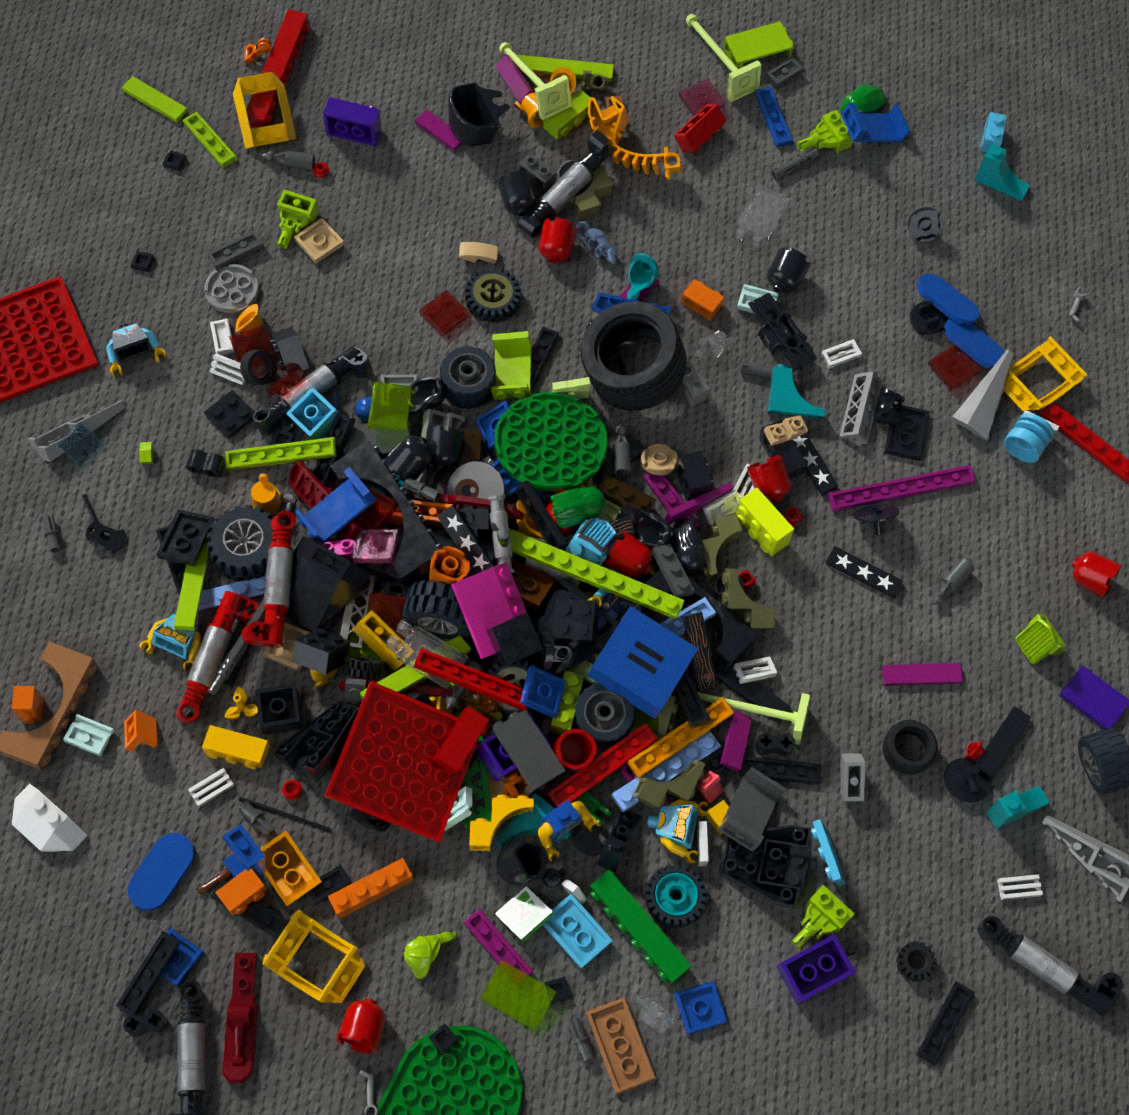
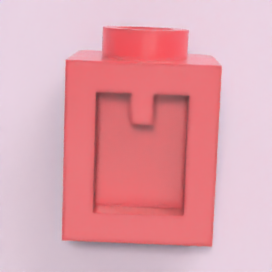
M711 771L705 773L696 783L698 790L708 803L713 802L725 791L719 782L721 780L720 776Z

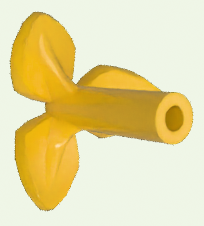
M338 668L326 675L310 669L313 680L317 682L314 686L315 689L328 684L327 679L333 678Z
M237 687L233 696L237 707H230L225 713V718L229 720L238 719L242 711H244L247 717L257 715V705L253 703L245 705L248 700L247 693L241 687Z

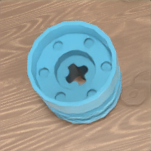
M1025 413L1019 417L1013 429L1006 436L1004 446L1017 459L1026 463H1034L1038 461L1052 440L1054 430L1043 418Z

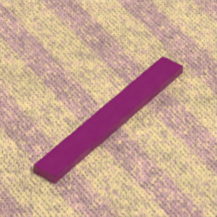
M971 465L831 492L828 493L827 497L832 512L971 485L976 483V479Z

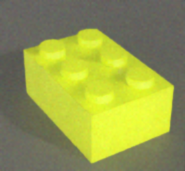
M755 488L739 500L736 510L739 523L746 527L752 539H756L760 543V547L765 553H769L772 557L789 545L794 528L758 488Z

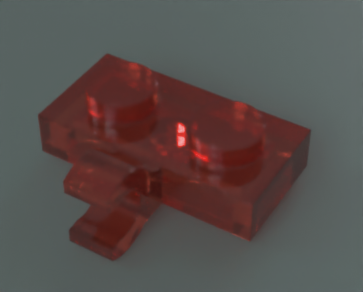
M301 367L297 368L271 384L266 391L270 396L274 394L281 395V397L289 393L288 386L290 384L295 386L301 382L304 371Z

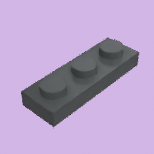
M253 230L207 254L217 270L263 248L264 244L257 232Z
M671 544L653 547L651 552L673 595L678 598L693 595L695 590Z

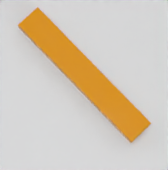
M721 697L705 708L710 719L708 724L691 729L686 721L630 759L627 764L637 778H641L733 715L734 712L725 699Z

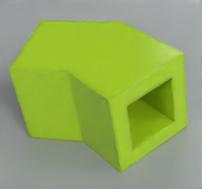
M141 442L139 447L140 463H154L152 442Z

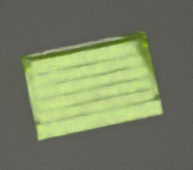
M374 382L368 428L371 430L375 428L406 430L411 386Z
M501 960L480 999L536 1031L556 991Z

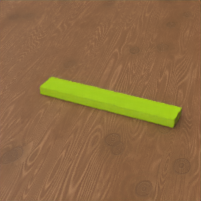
M517 55L533 72L537 70L544 75L551 76L557 68L566 67L574 72L576 78L582 79L583 71L587 70L592 71V74L609 77V81L612 82L614 64Z
M329 437L225 451L226 470L231 471L337 457L336 438Z
M207 540L195 566L186 565L174 622L175 630L195 631L209 560Z
M459 635L431 652L457 661L471 653V648ZM414 661L377 683L402 693L430 677L431 674L413 668ZM367 689L360 692V696L362 699Z

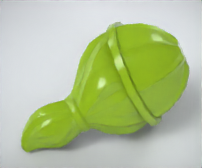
M456 932L419 936L408 942L404 951V960L412 969L417 979H423L427 976L431 963L438 956L441 943L454 940L457 936Z

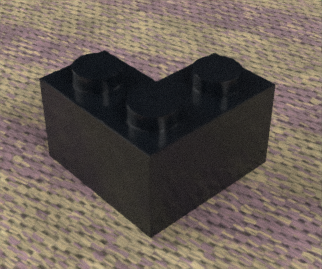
M292 327L271 334L272 340H270V343L276 355H280L281 361L278 362L282 372L285 371L289 376L309 369L298 334Z

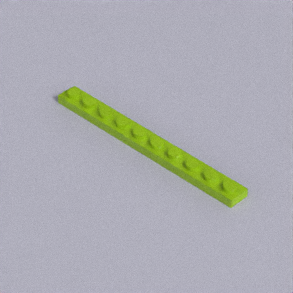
M508 528L512 552L675 620L684 605L683 599ZM505 539L499 540L501 546H504Z

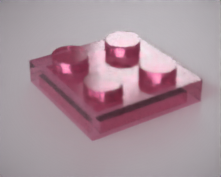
M709 79L679 91V97L693 116L707 104H718L720 109L726 105V102Z
M360 530L352 556L353 562L392 563L399 537L398 530Z

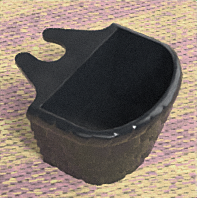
M476 82L458 85L450 90L448 99L449 126L453 135L462 144L479 146L489 144L492 141L496 132L501 127L499 117L510 109L508 104L499 106L492 101L495 97H502V92L482 88Z

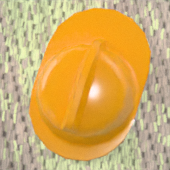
M257 304L247 307L240 314L236 322L235 332L239 331L245 337L254 336L257 338L259 336L263 320L258 313L259 307Z
M520 500L517 501V509L525 514L523 520L517 519L518 532L529 537L543 538Z

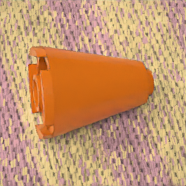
M446 546L443 549H437L431 557L429 581L453 584L463 580L470 570L469 560L467 561L464 557L465 554L455 547Z

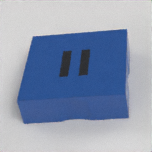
M630 606L587 676L608 690L623 696L632 705L655 719L698 648Z

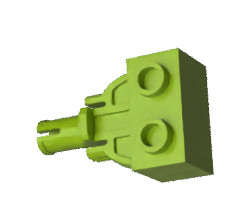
M837 110L823 115L816 129L810 131V137L798 141L797 146L801 152L811 147L818 149L825 147L833 148L836 153L850 148L853 141L841 115Z
M284 189L277 203L281 218L279 228L283 230L277 245L287 249L292 236L300 233L309 223H315L320 207L316 199Z
M822 885L807 902L805 918L801 921V925L804 926L807 921L810 922L791 940V943L795 946L802 939L796 947L801 951L818 931L821 932L816 936L817 940H820L823 935L833 932L837 934L849 922L854 913L830 890Z

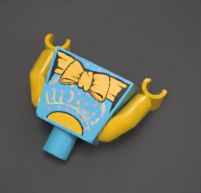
M172 614L169 618L154 623L147 636L148 640L140 643V649L143 651L149 645L146 653L152 654L154 651L153 645L181 658L186 659L189 657V660L183 664V668L186 671L189 664L193 665L199 652L201 634L198 632L197 623L195 631L175 630L176 614Z
M679 799L668 806H662L659 816L650 815L648 827L656 828V835L669 851L680 857L685 856L688 863L694 864L696 861L691 860L690 854L699 856V854L695 850L689 852L687 848L691 849L698 815L701 817L706 816L707 811H702L701 807L707 808L708 804L707 802H701L698 805L694 801Z

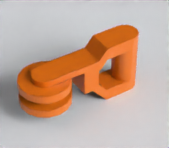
M262 38L258 40V46L253 44L247 45L245 47L244 63L250 64L258 56L270 52L272 48L271 41Z

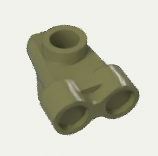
M584 70L581 90L589 92V90H607L609 77L592 74V71ZM598 80L603 81L601 86L597 85Z

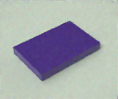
M1083 665L1059 694L1060 697L1103 729L1112 727L1129 705V699Z

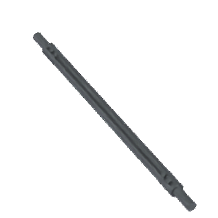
M307 529L306 532H305V534H304L303 536H305V537H307V538H309V539H312V538L308 535L307 532L309 531V529ZM264 599L247 625L254 621H264ZM242 634L216 673L217 677L208 690L210 694H216L223 681L228 679L249 644L243 640Z

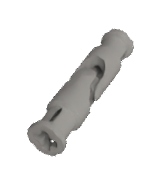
M505 495L490 496L488 500L491 505L490 521L493 530L495 558L498 561V565L507 562L511 573H515L511 563L513 555L508 530V515L504 507ZM505 539L504 546H501L498 540Z

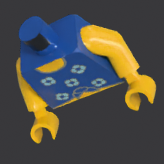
M566 800L543 818L538 829V835L547 852L548 860L551 862L553 854L556 857H559L560 854L552 847L553 842L580 822L584 821V825L590 832L594 824L600 827L599 822L594 816H591V813L582 802L570 803L569 800Z

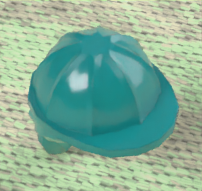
M639 253L633 257L629 268V280L632 287L627 293V299L637 300L641 290L650 287L657 280L659 266L651 256Z

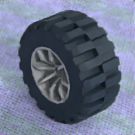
M245 505V508L236 506L232 511L230 509L224 511L225 514L223 516L218 515L215 518L216 523L211 524L210 532L207 533V548L216 569L222 572L223 576L228 579L232 576L233 580L240 582V579L249 581L252 578L258 579L263 574L266 575L268 549L273 537L271 514L268 512L263 513L262 508L256 507L253 509L251 505Z
M425 580L414 583L408 589L402 612L403 619L408 626L422 632V634L445 640L453 639L459 635L463 639L471 637L451 584Z

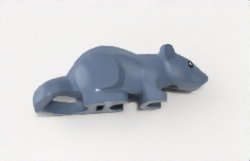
M584 221L579 222L576 225L578 228L577 235L585 243L588 250H595L594 255L597 259L605 256L607 261L616 264L618 247H612L609 244L608 237L602 230L590 228L588 223ZM582 228L585 229L586 238L582 234Z

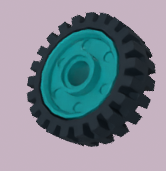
M674 864V866L667 865L664 868L658 869L650 878L645 891L646 907L650 915L656 921H659L661 925H667L669 928L686 927L694 923L705 908L707 900L705 883L701 880V876L696 874L692 868L688 869L687 866H679V864ZM678 892L681 895V899L674 900L670 894Z

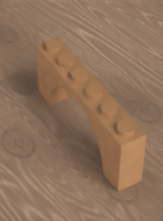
M50 641L40 659L45 666L58 673L62 680L63 699L59 710L49 722L35 730L21 733L2 730L0 734V755L41 771L50 762V754L53 748L58 746L62 730L68 727L69 717L77 709L78 699L81 694L85 693L88 686L87 682L97 669L92 657Z

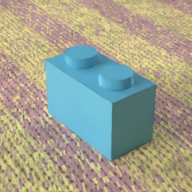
M989 113L984 127L981 152H986L991 143L999 147L1001 146L1007 115Z

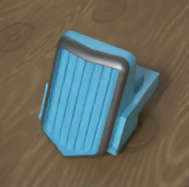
M596 518L586 519L565 551L602 566L604 560L609 556V551L618 540L616 538L617 533L608 521Z

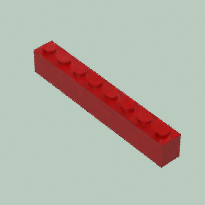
M287 10L262 73L273 72L284 85L289 81V72L294 69V60L296 57L298 58L300 45L304 44L305 33L310 29L307 13ZM276 90L252 95L246 109L250 127L260 128L272 123V114L278 108Z

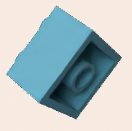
M312 387L286 414L314 440L324 438L331 431L339 412Z

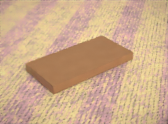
M625 997L585 1012L616 1095L656 1080Z

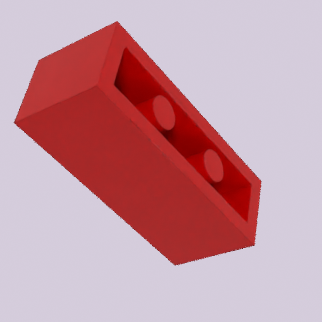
M707 104L674 134V137L682 152L695 153L727 121L718 104Z
M469 706L465 708L433 761L452 773H456L459 770L462 771L468 762L466 757L469 753L472 754L478 746V743H476L479 736L482 737L487 731L488 726L486 724L489 719Z

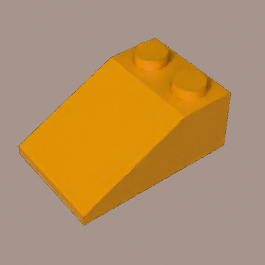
M284 831L260 848L266 856L264 874L286 906H289L322 882L287 831Z

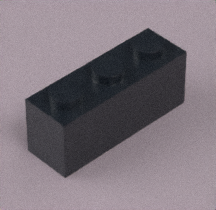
M779 420L767 426L782 423L783 420ZM766 426L762 427L759 439L761 444L766 446L768 457L782 456L789 479L804 474L807 464L794 440L791 439L771 446L764 432Z

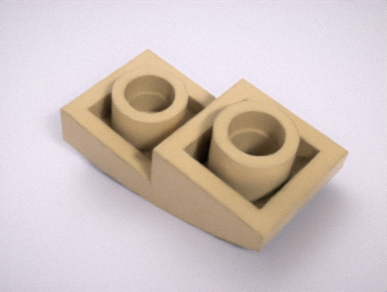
M461 242L459 258L473 263L480 259L495 264L498 246L480 242Z
M801 415L786 418L782 423L766 426L764 432L771 446L799 437L807 433L808 429Z

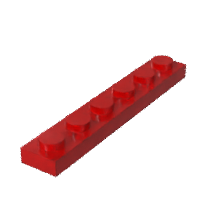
M1055 402L1047 405L1040 412L1039 415L1045 420L1058 425L1060 432L1124 482H1129V460Z
M423 648L420 649L413 668L522 711L525 709L527 711L528 707L520 703L523 692L522 687Z
M644 723L593 760L587 767L582 768L548 793L549 798L556 807L566 800H569L570 803L574 802L625 765L630 759L658 741V738L648 725Z

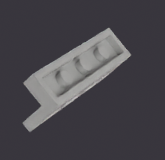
M874 372L855 374L839 436L841 439L855 438L860 444H868L883 382ZM866 379L865 382L860 387H858L860 380ZM862 393L861 398L855 403V398ZM858 409L857 414L851 418V414ZM854 424L853 432H847L848 428Z
M370 575L367 580L370 581L369 587L361 591L345 606L340 632L344 639L348 640V636L354 632L352 629L350 630V626L352 628L355 626L351 621L352 617L359 614L363 618L369 613L375 576ZM362 596L366 601V605L358 608L355 600ZM359 637L358 644L350 642V648L362 650L363 640Z

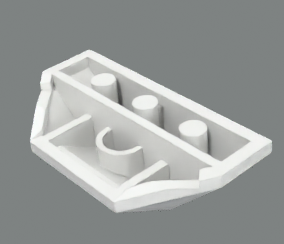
M31 784L15 798L12 825L41 852L74 851L88 836L64 812Z

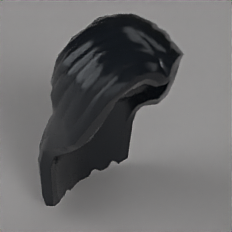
M438 377L419 378L407 387L390 389L389 408L394 414L412 415L422 409H430L441 405L446 397V390L443 382Z
M624 505L620 510L621 513H618L616 519L630 515L636 532L632 536L649 549L670 543L672 527L658 515L629 505Z
M693 517L683 520L678 519L672 527V538L669 544H671L686 575H696L705 567L704 543L695 529Z

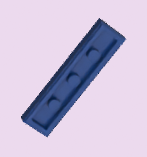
M772 88L755 90L756 99L776 148L793 144V139Z

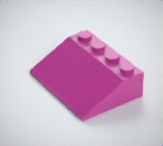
M507 562L451 584L481 659L496 653L486 629L520 614L527 613Z

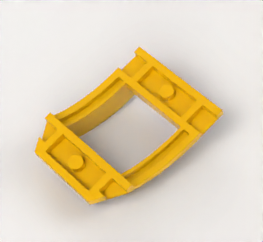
M273 72L238 78L233 91V98L245 149L296 140L285 86ZM276 90L284 123L250 129L243 96Z
M1050 336L1041 346H1038L1027 356L1009 367L1010 370L1005 379L1003 392L1022 412L1025 410H1039L1063 396L1088 375ZM1044 358L1064 378L1065 382L1038 400L1017 376Z
M297 910L290 917L291 920L269 953L265 954L262 964L321 1003H342L365 967L363 959L360 957L356 946L340 938L305 915L301 910ZM309 932L345 955L323 990L287 968V965Z

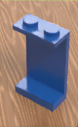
M849 103L840 114L853 142L900 143L911 132L898 104H895L889 113H859L855 103Z
M350 467L343 471L349 479L305 515L299 509L295 511L299 516L297 521L304 529L308 527L309 531L307 533L313 541L318 540L321 544L325 543L376 501V498Z
M239 824L223 835V840L233 852L232 855L223 860V863L233 877H236L245 869L247 871L252 869L263 883L266 856L243 826Z

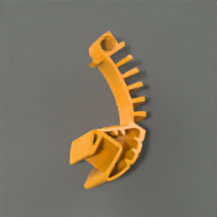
M611 96L613 105L600 111L595 98L589 99L588 114L593 132L599 130L612 140L614 151L611 154H613L612 159L615 163L619 164L622 159L623 166L629 169L632 160L634 171L639 173L640 163L642 162L643 171L647 175H650V163H652L655 174L660 175L659 162H664L666 180H670V174L682 172L680 157L676 153H669L668 146L664 147V153L639 154L619 147L618 143L630 119L625 106L614 96ZM672 160H676L677 163L675 165H669Z

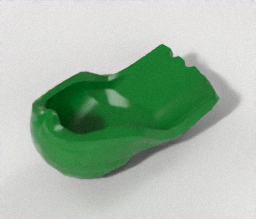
M863 84L844 98L841 103L840 112L842 113L849 103H855L859 113H874L881 105L888 102V98L883 93L882 88L871 84Z
M593 487L575 488L551 496L552 506L554 507L552 511L554 518L557 519L556 522L559 528L582 524L586 519L598 517L605 509L604 494L599 489Z

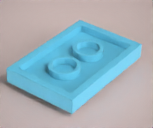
M821 819L813 822L814 828L811 830L815 840L821 845L818 848L820 856L828 865L825 868L829 880L831 879V882L842 886L846 884L828 830Z
M572 894L552 910L554 915L543 924V927L580 969H583L613 942Z

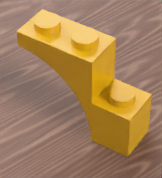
M498 795L497 798L492 797L491 822L484 818H477L475 821L470 822V850L490 851L492 840L500 826L518 814L533 812L534 799H530L529 796L509 798L507 795Z

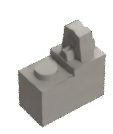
M841 753V796L844 801H864L865 760L862 754Z

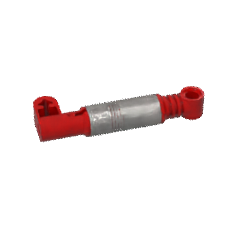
M281 511L271 521L273 537L268 549L263 601L265 622L254 621L242 630L243 640L250 645L280 648L283 646L285 613L289 608L293 562L291 533L296 522L294 514L290 511ZM280 519L286 522V526L281 524ZM264 629V634H258Z
M224 592L213 623L209 624L198 650L199 652L187 678V690L183 696L184 700L181 701L180 706L176 710V718L182 724H189L198 717L199 705H202L203 696L208 693L209 688L214 682L229 640L232 637L231 629L235 619L249 623L259 607L257 602L234 592ZM241 603H243V611L241 613H238ZM247 608L250 609V613H251L250 615L247 614V613H248V611L246 610ZM184 708L192 711L190 718L184 716Z

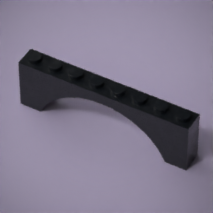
M368 440L333 463L331 467L342 483L349 479L343 471L350 467L365 486L382 490L397 501L403 516L404 532L400 550L392 565L404 583L409 585L430 571L432 555L437 549L440 550L443 547L440 542L435 543L433 540L436 536L431 528L426 529L424 526L427 522L422 514L417 515L415 512L418 509L412 499L408 501L406 497L409 495L403 485L399 487V478L394 471L392 473L389 471L384 461L386 458L382 459L380 457L383 453L377 444L373 446Z

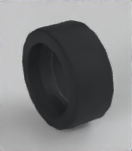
M249 351L241 359V375L249 384H268L276 376V360L268 351ZM258 356L264 360L266 367L262 378H256L251 368L252 361Z

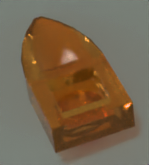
M477 692L470 693L469 696L458 700L464 707L469 706L479 713H496L498 705L497 700Z

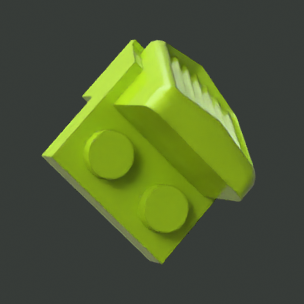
M1037 614L1029 622V625L1015 638L1020 649L1031 664H1037L1048 655H1060L1066 651V644L1045 614Z

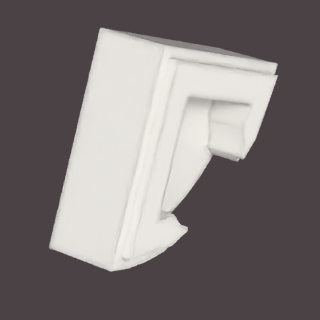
M567 879L562 883L565 890L572 894L581 905L586 901L585 895L576 884Z

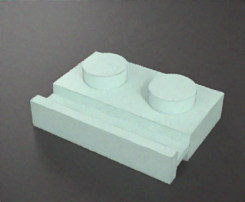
M744 284L737 309L755 314L749 307V302L767 293H770L776 301L778 293Z
M76 714L74 722H72L63 738L64 742L101 757L111 734L114 733V729Z
M465 786L459 790L444 831L471 815L472 812L469 811L473 802L471 788Z

